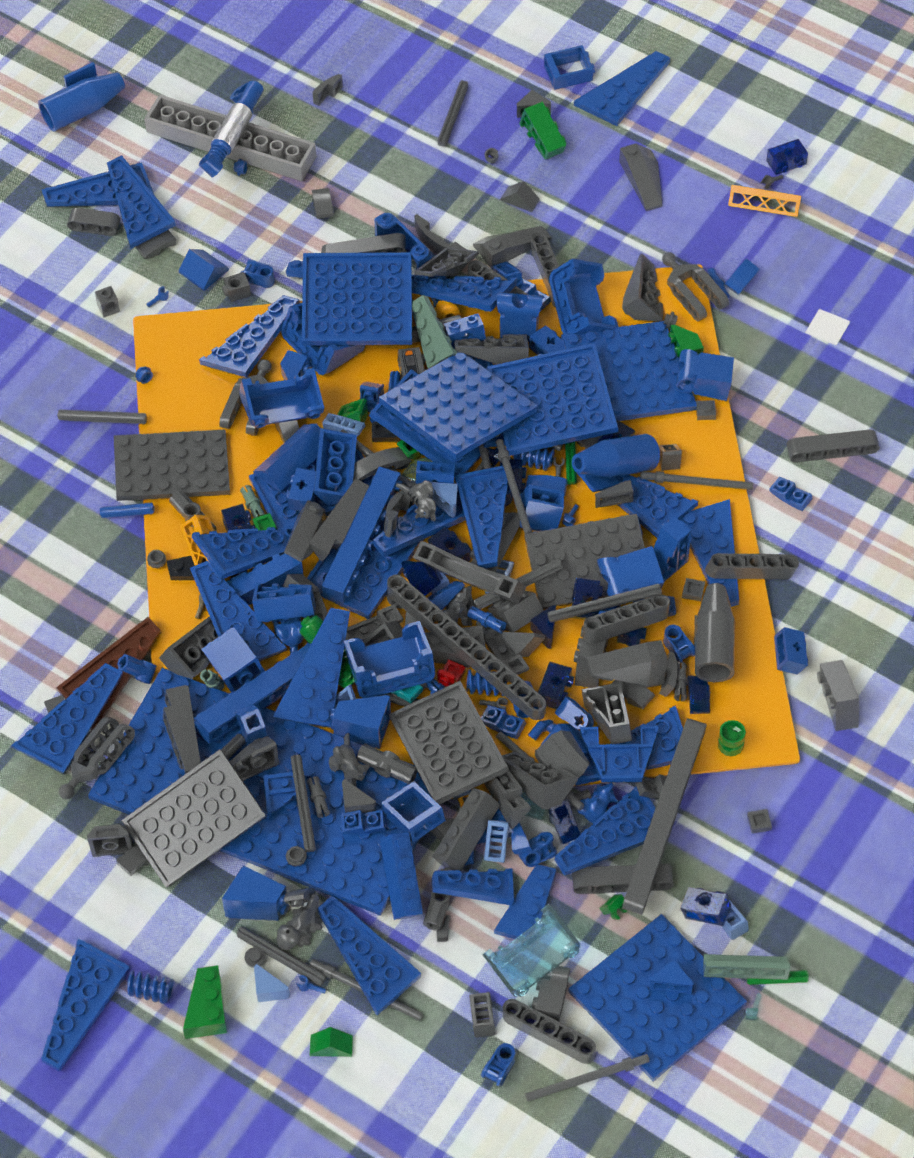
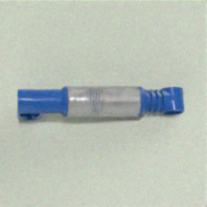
M249 81L238 87L230 96L234 104L215 134L208 154L199 162V166L210 177H215L222 170V162L233 151L250 121L253 109L264 91L263 86L259 82Z

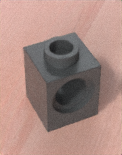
M244 272L224 278L222 290L224 295L229 297L230 302L251 296L250 285Z
M112 286L95 291L97 306L103 318L120 312L118 298Z

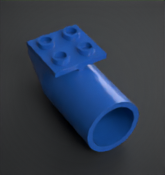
M92 62L63 76L66 88L39 100L38 106L45 123L50 130L55 132L100 110L125 88V83L118 72L98 76L95 63Z
M649 434L602 440L575 454L572 458V467L592 492L603 491L620 483L616 478L617 476L654 470L660 460V449L657 441Z

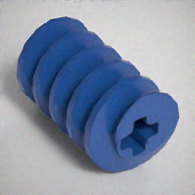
M547 447L543 451L538 449L514 455V463L518 464L521 460V465L525 466L528 462L530 468L535 464L538 470L543 465V470L547 471L552 465L555 449H552L550 453H548Z
M471 669L468 670L467 690H470L471 695H474L476 689L479 695H482L484 690L487 696L490 695L492 690L494 696L498 695L499 691L479 673L476 672L475 675H472Z
M132 970L128 978L127 992L131 997L136 994V997L141 999L144 995L145 1000H150L152 997L153 1002H157L160 999V1003L165 1004L172 994L174 979H171L169 984H167L166 977H163L161 982H159L158 975H155L154 979L151 980L150 973H147L146 977L143 978L142 972L139 971L136 977L134 970Z

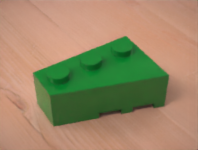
M542 101L524 109L519 125L526 127L528 130L527 136L534 138L536 141L535 147L546 160L563 153L566 147V140L558 131L556 121L552 120L549 108L545 107Z
M218 965L197 968L183 1026L185 1039L227 1033L221 976Z

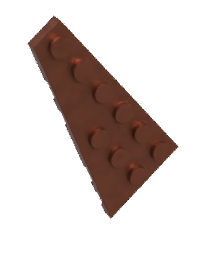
M149 617L145 618L57 686V691L63 695L64 699H67L76 688L83 685L105 663L118 669V660L124 654L138 660H143L161 634V630ZM123 672V676L91 728L92 730L104 718L132 675Z

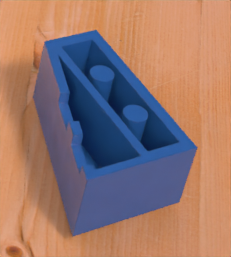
M675 516L662 524L653 548L664 582L685 565L689 559L692 530Z
M256 583L252 603L257 622H270L277 619L289 620L293 617L305 618L315 614L316 603L312 585L289 584L288 587H279V584H272V587H263L262 583Z

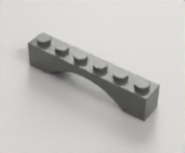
M422 540L413 556L415 560L424 566L517 605L526 589L516 579L469 563Z

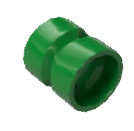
M728 720L720 727L718 748L724 755L736 756L743 750L746 731L743 724L739 721Z

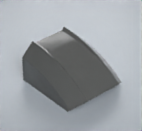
M560 730L551 734L535 750V757L539 763L551 764L550 768L555 770L559 768L566 769L578 778L589 766V761L570 731Z
M122 824L95 826L87 835L92 857L124 854L133 847L130 831Z

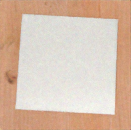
M819 309L805 333L837 345L850 321Z

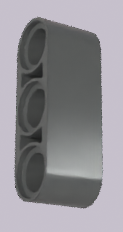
M73 208L67 222V227L77 232L114 236L120 223V216L113 212Z

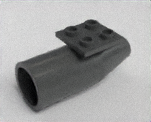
M712 583L706 587L698 615H695L694 623L695 675L707 682L727 681L735 673V619L726 587L719 583Z

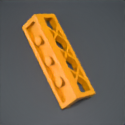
M732 185L728 206L798 217L802 196ZM734 192L741 193L745 200L740 204L732 203ZM753 196H759L763 203L755 207L752 206L749 199ZM770 199H776L780 206L776 209H770L766 202ZM789 201L796 202L795 213L787 212L783 205Z
M197 514L180 525L195 566L202 563L203 557L206 561L208 560L200 549L199 552L196 551V543L192 539L188 527L193 524L194 532H200V534H209L210 531H214L209 516ZM229 576V577H227V578H224V580H225V581L230 580V579H231V576Z

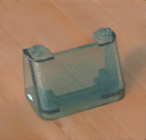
M550 904L541 909L543 916L541 919L538 917L535 919L536 924L506 947L499 946L498 949L500 951L493 952L490 948L482 954L514 997L524 996L530 987L565 960L575 957L580 951L579 941Z

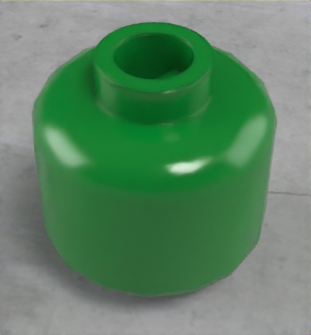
M315 615L311 618L307 616L300 622L302 627L299 633L309 644L314 640L323 620Z

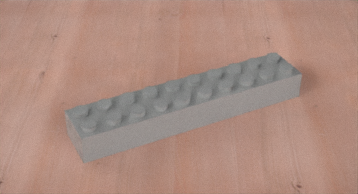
M159 94L144 120L147 133L209 152L211 142L227 115ZM248 122L233 151L226 158L236 161L242 159L247 161L249 165L303 181L316 159V145L313 142Z

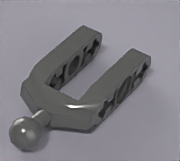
M672 252L663 254V264L671 266L673 269L667 279V285L670 287L673 295L696 321L706 318L707 312L701 302L682 282L689 277H692L698 287L719 310L729 306L726 294L703 268H700L697 264L678 265L676 257Z
M261 360L257 366L259 370L257 375L239 378L238 382L235 383L221 414L220 427L230 429L242 404L239 394L242 379L251 378L253 384H255V381H259L260 384L269 383L264 376L271 371L272 365L270 361ZM248 419L246 434L256 436L260 428L252 426Z
M104 717L74 753V760L70 764L73 778L68 784H63L59 788V796L65 800L71 799L74 795V788L79 782L93 780L98 775L106 773L135 736L133 727L127 724L119 725L117 720L111 717ZM100 737L99 745L94 746L95 739ZM114 744L113 752L109 753V747Z

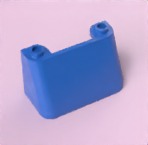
M383 213L374 218L375 236L394 233L405 235L406 252H411V259L416 263L415 270L435 256L393 214ZM428 276V278H437V277H438V276H432V277H431V276Z
M572 258L551 272L549 283L563 334H583L589 331L612 330L618 327L614 316L608 315L604 317L596 286L604 279L602 264Z
M302 303L289 307L281 329L283 338L297 353L308 356L309 365L320 375L332 372L361 353L365 345L335 344L302 345Z
M314 368L305 369V374L299 377V374H296L294 379L260 384L259 381H255V384H253L251 378L241 380L240 398L251 425L256 428L304 418L316 419L324 411V404Z
M420 621L407 624L402 629V637L369 646H365L360 638L344 641L359 696L362 698L375 697L430 682L435 677L433 653Z

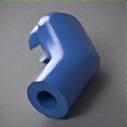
M552 720L539 721L528 735L536 741L542 732L548 731L550 733L556 724Z

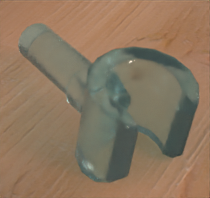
M758 993L756 995L753 1008L746 1007V1020H757L761 994Z

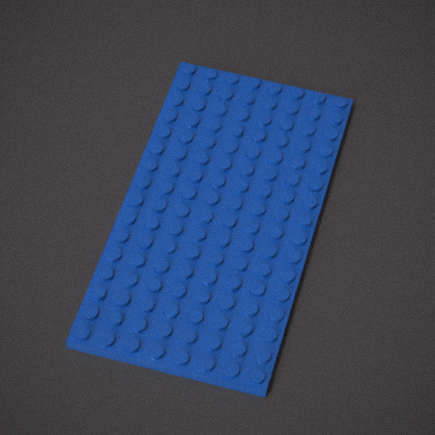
M161 668L129 723V726L135 730L133 740L109 770L99 775L88 794L89 799L129 815L186 774L184 769L179 767L163 721V709L167 707L165 703L166 689L184 685L189 687L193 718L198 713L210 708L215 702L227 697L229 693L209 688L206 684ZM268 708L260 711L266 727L267 736L275 741L277 745L279 765L250 777L243 782L267 817L219 851L307 887L315 888V890L327 895H333L337 899L381 916L390 899L380 839L390 834L402 832L385 817L386 831L367 834H343L341 814L345 813L342 781L345 778L343 771L333 772L330 769L329 758L333 756L335 746L344 744V738L309 724L272 718L275 711ZM240 725L211 744L196 731L200 762L202 763L215 752L222 749L237 734H241L244 737ZM350 741L351 748L354 750L355 757H357L362 745ZM245 742L228 760L231 761L246 748L247 743ZM301 755L316 847L315 851L306 852V861L300 866H292L286 860V853L291 847L299 846L304 849L297 798L272 814L267 815L264 775L293 772L291 765V756ZM372 767L368 768L366 776L362 781L356 780V787L376 801L377 810H383L381 804L383 801L409 785L392 776L389 778L383 777ZM417 772L414 782L418 784L430 796L419 773ZM313 777H319L322 791L326 794L325 801L330 811V814L326 817L323 810H321L323 818L317 817L315 805L310 799L311 792L307 784L309 778L312 779L313 785L315 784ZM415 798L397 812L410 822L428 810V808L418 798ZM419 839L415 842H411L412 852L414 851Z

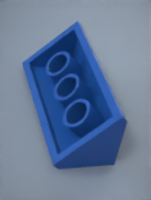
M317 423L304 424L257 467L253 473L282 493L290 486L291 476L295 475L297 468L308 469L317 460L320 427Z
M320 428L314 493L327 506L337 504L353 483L357 435Z

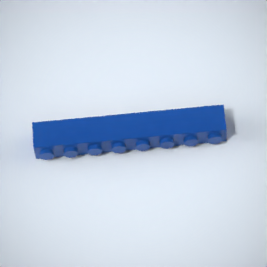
M378 467L321 586L322 597L344 603L346 598L351 596L352 585L354 581H358L360 568L365 566L367 554L374 547L373 540L380 534L381 524L383 521L385 522L387 505L396 492H400V489L396 487L397 483H403L400 480L399 472Z
M306 643L298 651H294L284 660L278 661L272 668L261 672L255 679L246 682L241 688L232 691L221 701L215 702L207 710L198 713L194 717L195 730L211 744L239 726L235 715L236 711L252 704L259 711H262L283 697L311 644Z

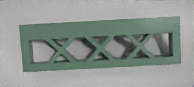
M704 954L703 956L704 977L788 980L790 972L788 957Z

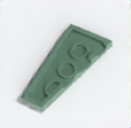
M422 295L412 301V313L426 365L429 369L443 360L455 356L457 351L452 348L450 344L452 341L443 331L444 326L438 321L437 313L428 296Z

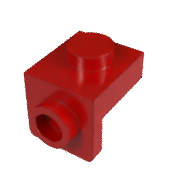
M448 659L443 669L437 671V681L448 687L461 680L466 672V667Z

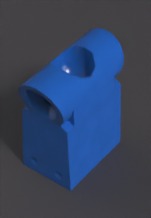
M498 292L497 309L500 314V338H503V335L527 334L529 342V336L538 331L539 313L543 296Z
M690 349L682 350L679 356L676 390L680 393L693 392L695 395L727 401L732 383L734 357L708 353L698 354Z
M653 546L618 557H605L596 560L601 576L608 583L606 591L608 596L654 584H659L661 588L663 587L664 579Z

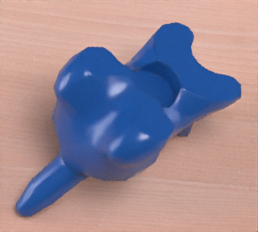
M293 617L289 620L280 619L281 624L276 627L277 636L284 645L289 646L290 654L298 651V645L304 639L299 633L302 627L300 624L301 617Z
M611 782L605 786L601 783L596 785L591 798L580 800L584 804V808L581 811L577 810L578 813L593 824L606 812L609 803H618L612 789L614 787L613 783Z

